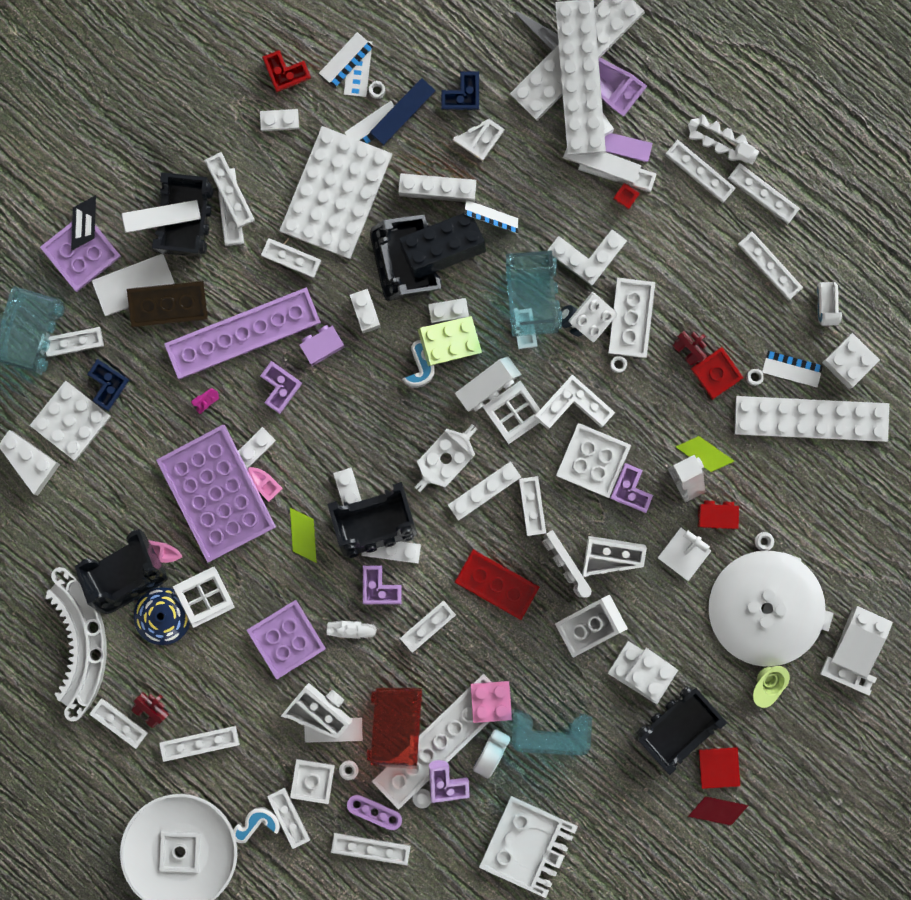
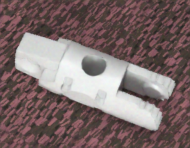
M358 621L327 623V635L340 638L361 639V637H373L376 635L377 630L374 624Z

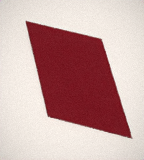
M705 796L688 817L732 825L749 805Z

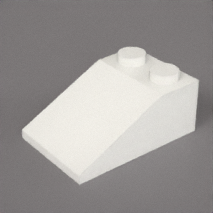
M610 595L555 623L573 658L628 629Z
M859 606L851 610L831 663L867 678L887 639L893 622Z

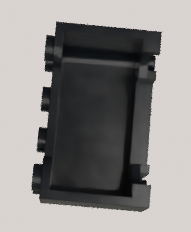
M161 172L160 206L197 200L201 219L157 227L155 235L158 238L153 239L152 249L156 253L202 258L203 254L207 252L205 235L208 236L209 234L207 217L211 216L212 207L209 205V199L213 198L214 187H212V183L209 182L207 177Z
M402 482L393 484L391 492L387 489L384 490L385 494L349 505L348 502H344V506H339L337 501L327 504L343 556L354 558L359 553H371L383 546L391 547L396 542H408L414 539L417 531Z
M686 686L679 693L680 697L676 701L673 699L664 706L666 708L661 714L659 712L650 719L652 722L647 727L643 725L636 732L638 742L669 775L677 769V762L681 764L682 760L715 733L713 730L721 729L727 724V721L700 691L693 686L691 688Z

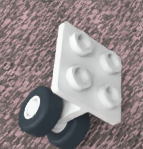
M592 292L578 309L572 305L563 307L557 315V323L563 328L572 327L570 330L572 335L580 337L584 334L589 340L595 342L618 313Z

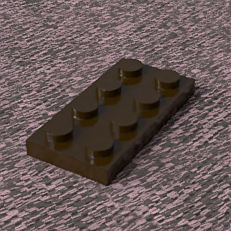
M204 281L127 289L131 327L208 319Z

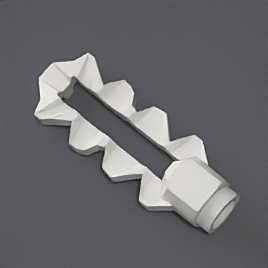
M703 114L697 119H691L688 124L689 139L702 140V146L704 147L715 146V152L718 154L728 152L730 161L741 160L753 165L759 154L755 147L748 144L744 135H740L735 139L732 129L726 128L724 131H721L720 124L717 121L710 125ZM698 126H703L719 136H723L738 144L736 149H730L696 131Z

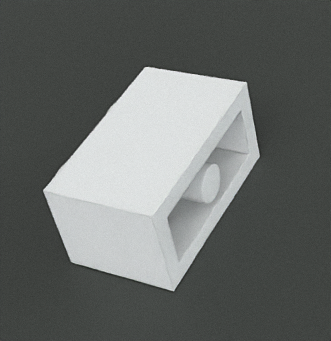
M368 289L351 294L350 298L362 333L381 328Z

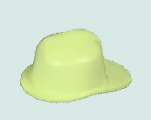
M782 666L766 667L759 672L757 684L753 691V700L757 706L761 708L771 706L787 687L790 675L786 668Z

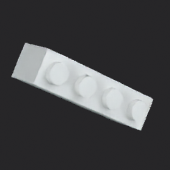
M400 173V197L458 202L469 200L475 203L476 180Z

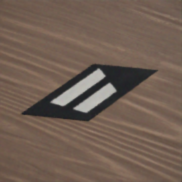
M96 195L73 207L71 251L95 238Z

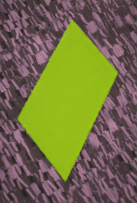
M700 436L676 446L677 449L689 457L693 455L696 458L699 457L704 468L710 472L734 462L733 459Z
M290 508L293 552L317 563L314 519Z

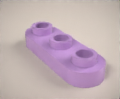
M353 795L347 802V808L350 813L388 830H396L402 824V816L398 811L366 797ZM355 801L361 803L359 808L354 807L353 803ZM374 808L378 810V814L375 816L371 814V810ZM391 816L396 818L395 823L389 822Z

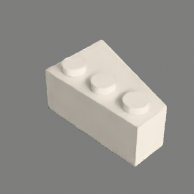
M505 357L496 361L455 394L468 412L473 409L476 412L484 406V401L487 399L491 401L499 395L498 391L515 383L514 380L522 374L511 359Z
M11 430L7 432L0 442L1 451L31 492L38 496L60 464Z
M695 455L668 468L685 503L705 493L704 474L702 471L704 466L700 458H696Z
M588 536L582 575L586 577L594 574L644 567L646 545Z
M310 683L304 687L281 715V717L289 718L336 739L341 736L353 721Z

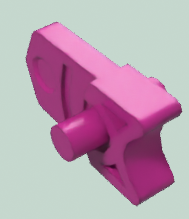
M210 388L202 395L193 399L191 403L193 406H197L196 411L201 414L219 399V394L215 389Z

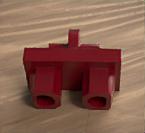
M683 331L677 336L678 339L674 342L673 347L678 352H681L685 347L691 351L685 357L690 366L698 361L701 362L707 357L701 350V348L704 349L707 346L702 341L706 337L704 334L699 337L693 332L689 336Z
M142 692L133 701L135 704L132 712L137 716H140L143 712L147 713L149 717L145 722L151 728L161 724L169 715L163 709L165 705L160 702L163 698L161 694L155 698L152 694L147 696Z

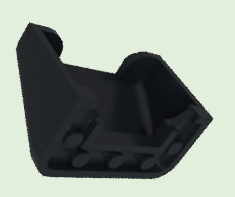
M425 215L383 220L370 230V239L382 292L387 301L442 289L441 278L436 272L415 280L401 249V237L429 227Z
M140 529L129 533L126 538L128 545L99 562L86 558L74 566L87 604L102 614H110L168 580L165 569L145 533Z

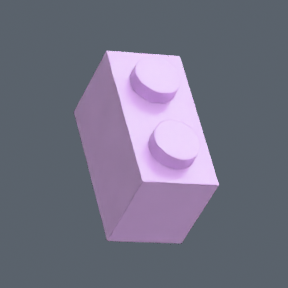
M326 325L318 330L319 334L313 337L309 335L301 340L300 347L311 366L345 348L333 325L331 327Z

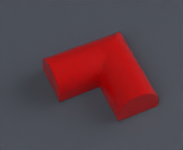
M280 50L262 57L276 93L311 79L305 61L286 67Z

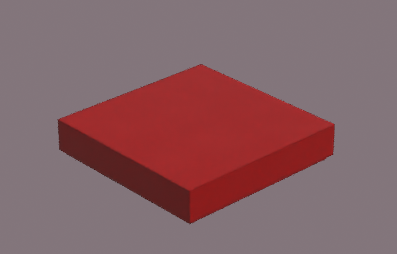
M723 347L690 369L712 400L744 378Z
M738 747L698 749L701 789L740 786Z

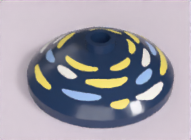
M165 587L155 588L144 594L135 606V627L138 633L150 643L156 645L175 643L187 633L190 627V622L174 589ZM159 613L164 614L163 620L158 619Z

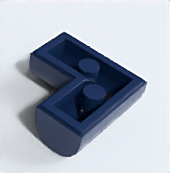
M460 71V90H441V110H479V71Z
M99 359L96 360L87 374L102 384V387L92 401L109 412L130 380Z

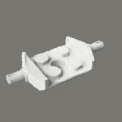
M473 424L465 433L446 429L417 461L423 475V479L415 486L419 492L430 483L446 488L475 456L469 441L470 437L478 430L476 427L472 430ZM444 453H448L452 457L449 464H443L440 460Z

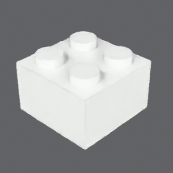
M852 333L822 363L848 389H851L880 359Z

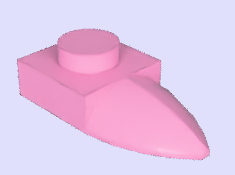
M254 467L248 468V472L257 490L268 502L283 489L265 471Z
M149 540L161 563L174 562L182 558L181 553L171 545Z

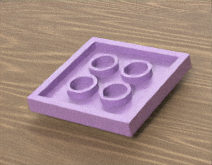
M72 222L40 247L76 292L121 257L96 225L95 238L71 251Z
M294 600L247 629L248 634L276 680L326 650V647L297 600Z

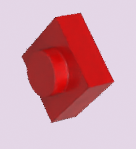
M624 183L613 200L629 210L640 193Z

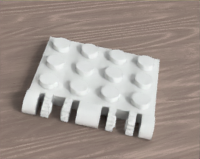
M552 530L543 536L545 540L542 543L548 551L552 550L555 556L552 558L558 567L562 566L565 570L563 575L568 583L574 584V593L578 597H589L592 592L591 588L554 531Z
M510 796L479 868L546 898L549 890L537 885L536 882L547 887L552 886L549 880L539 877L540 873L544 871L551 876H556L557 872L544 866V864L548 863L556 868H560L565 855L552 850V847L554 846L567 852L568 847L562 843L555 842L557 835L572 841L573 836L560 829L563 828L575 834L578 826Z

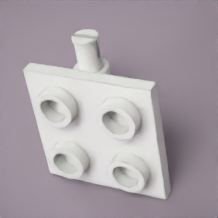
M680 527L658 556V559L689 581L711 550L709 549L710 546L704 543L700 536L696 537L689 530L686 532Z

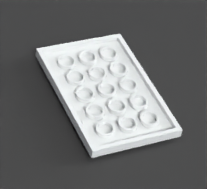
M322 126L279 231L351 260L393 154Z

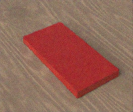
M474 549L454 582L519 620H522L540 588L538 585Z

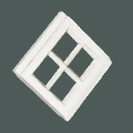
M521 381L483 406L485 412L508 444L540 423L534 418L540 411V408ZM521 393L526 403L514 409L509 401ZM506 404L511 413L499 420L494 411ZM529 405L535 414L522 421L517 413ZM514 415L520 424L508 432L502 423Z
M215 566L173 586L193 628L235 608ZM213 579L217 589L204 594L200 585ZM197 587L201 597L188 602L184 593ZM220 592L224 601L211 607L207 597ZM203 600L207 610L194 616L190 606Z

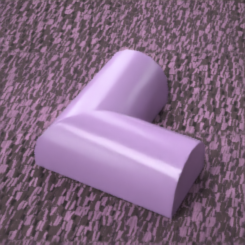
M272 361L260 375V377L275 387L264 403L281 414L303 383Z
M624 463L610 499L646 513L653 495L636 488L643 470Z
M363 566V604H402L401 585H382V566Z
M436 760L429 763L431 803L470 798L469 780L467 777L450 780L449 764L446 761Z

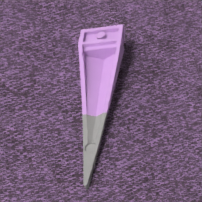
M516 11V15L552 51L559 45L557 33ZM599 58L602 100L624 117L647 88V85L631 73Z

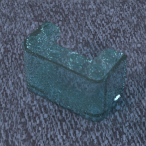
M552 250L506 254V280L512 337L558 333V329H562V311H560L559 300H555V294H558V284L553 280V276H556L557 261L556 257H552Z
M13 286L0 324V364L42 375L48 367V361H46L44 352L49 349L50 340L48 339L50 333H53L56 327L54 320H57L64 314V303L57 298Z
M512 710L511 743L518 752L578 756L589 752L592 731V716L590 714H580L574 719L573 723H569V732L533 730V721L530 715L522 713V710Z

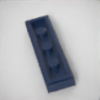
M421 78L370 131V134L384 146L427 102L436 90Z

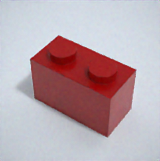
M704 500V504H699L698 528L738 529L739 506H734L735 502L723 501V505H715V501Z

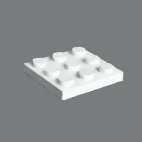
M65 381L30 426L76 461L111 416L69 382Z
M578 423L556 476L606 498H610L631 445Z

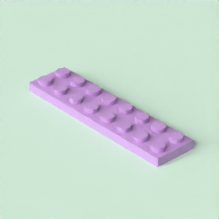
M306 287L164 344L177 378L180 380L321 324Z

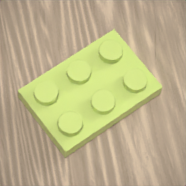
M472 316L418 329L428 366L482 353Z

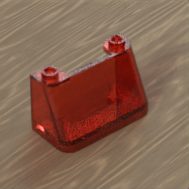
M376 688V691H372L371 703H375L371 749H367V761H370V766L417 769L422 688Z

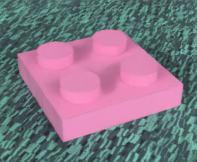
M509 681L471 684L473 723L512 720Z

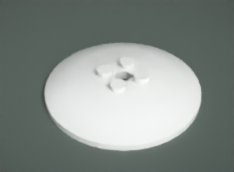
M756 551L737 558L719 574L709 598V618L717 639L733 656L752 665L778 666L799 658L815 643L824 623L825 599L817 578L801 561L781 552ZM764 603L772 605L773 610L770 614L762 612L761 607Z
M189 794L162 796L143 806L128 823L120 848L123 874L131 889L142 900H215L229 884L236 868L238 855L233 828L225 815L207 800ZM181 846L185 849L183 857L176 856V847Z

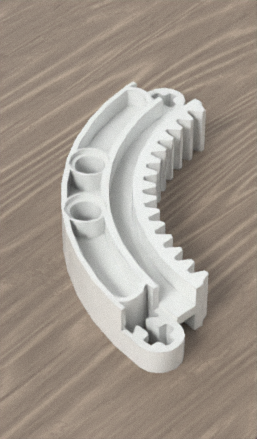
M58 567L51 574L55 584L46 592V599H52V605L58 604L56 610H62L60 617L66 616L63 623H69L66 630L72 633L68 635V638H73L69 645L74 646V649L69 650V653L74 654V656L68 659L73 662V664L67 665L71 672L65 673L69 679H63L62 682L65 686H59L61 692H56L55 696L59 702L61 701L67 706L64 711L66 719L77 721L91 707L101 686L107 658L106 634L101 614L87 604L79 579L66 568ZM64 571L63 576L67 580H69L70 577H72L74 580L69 581L67 586L64 587L63 584H66V582L62 579H60L59 581L57 580V572L62 573ZM92 622L98 624V631L96 633L90 631V624ZM95 649L101 652L99 660H95L92 657ZM76 700L80 705L86 706L84 710L82 707L77 710L78 716H70V708L75 709L78 704H74Z

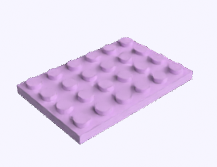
M225 425L215 428L156 460L207 563L276 528Z

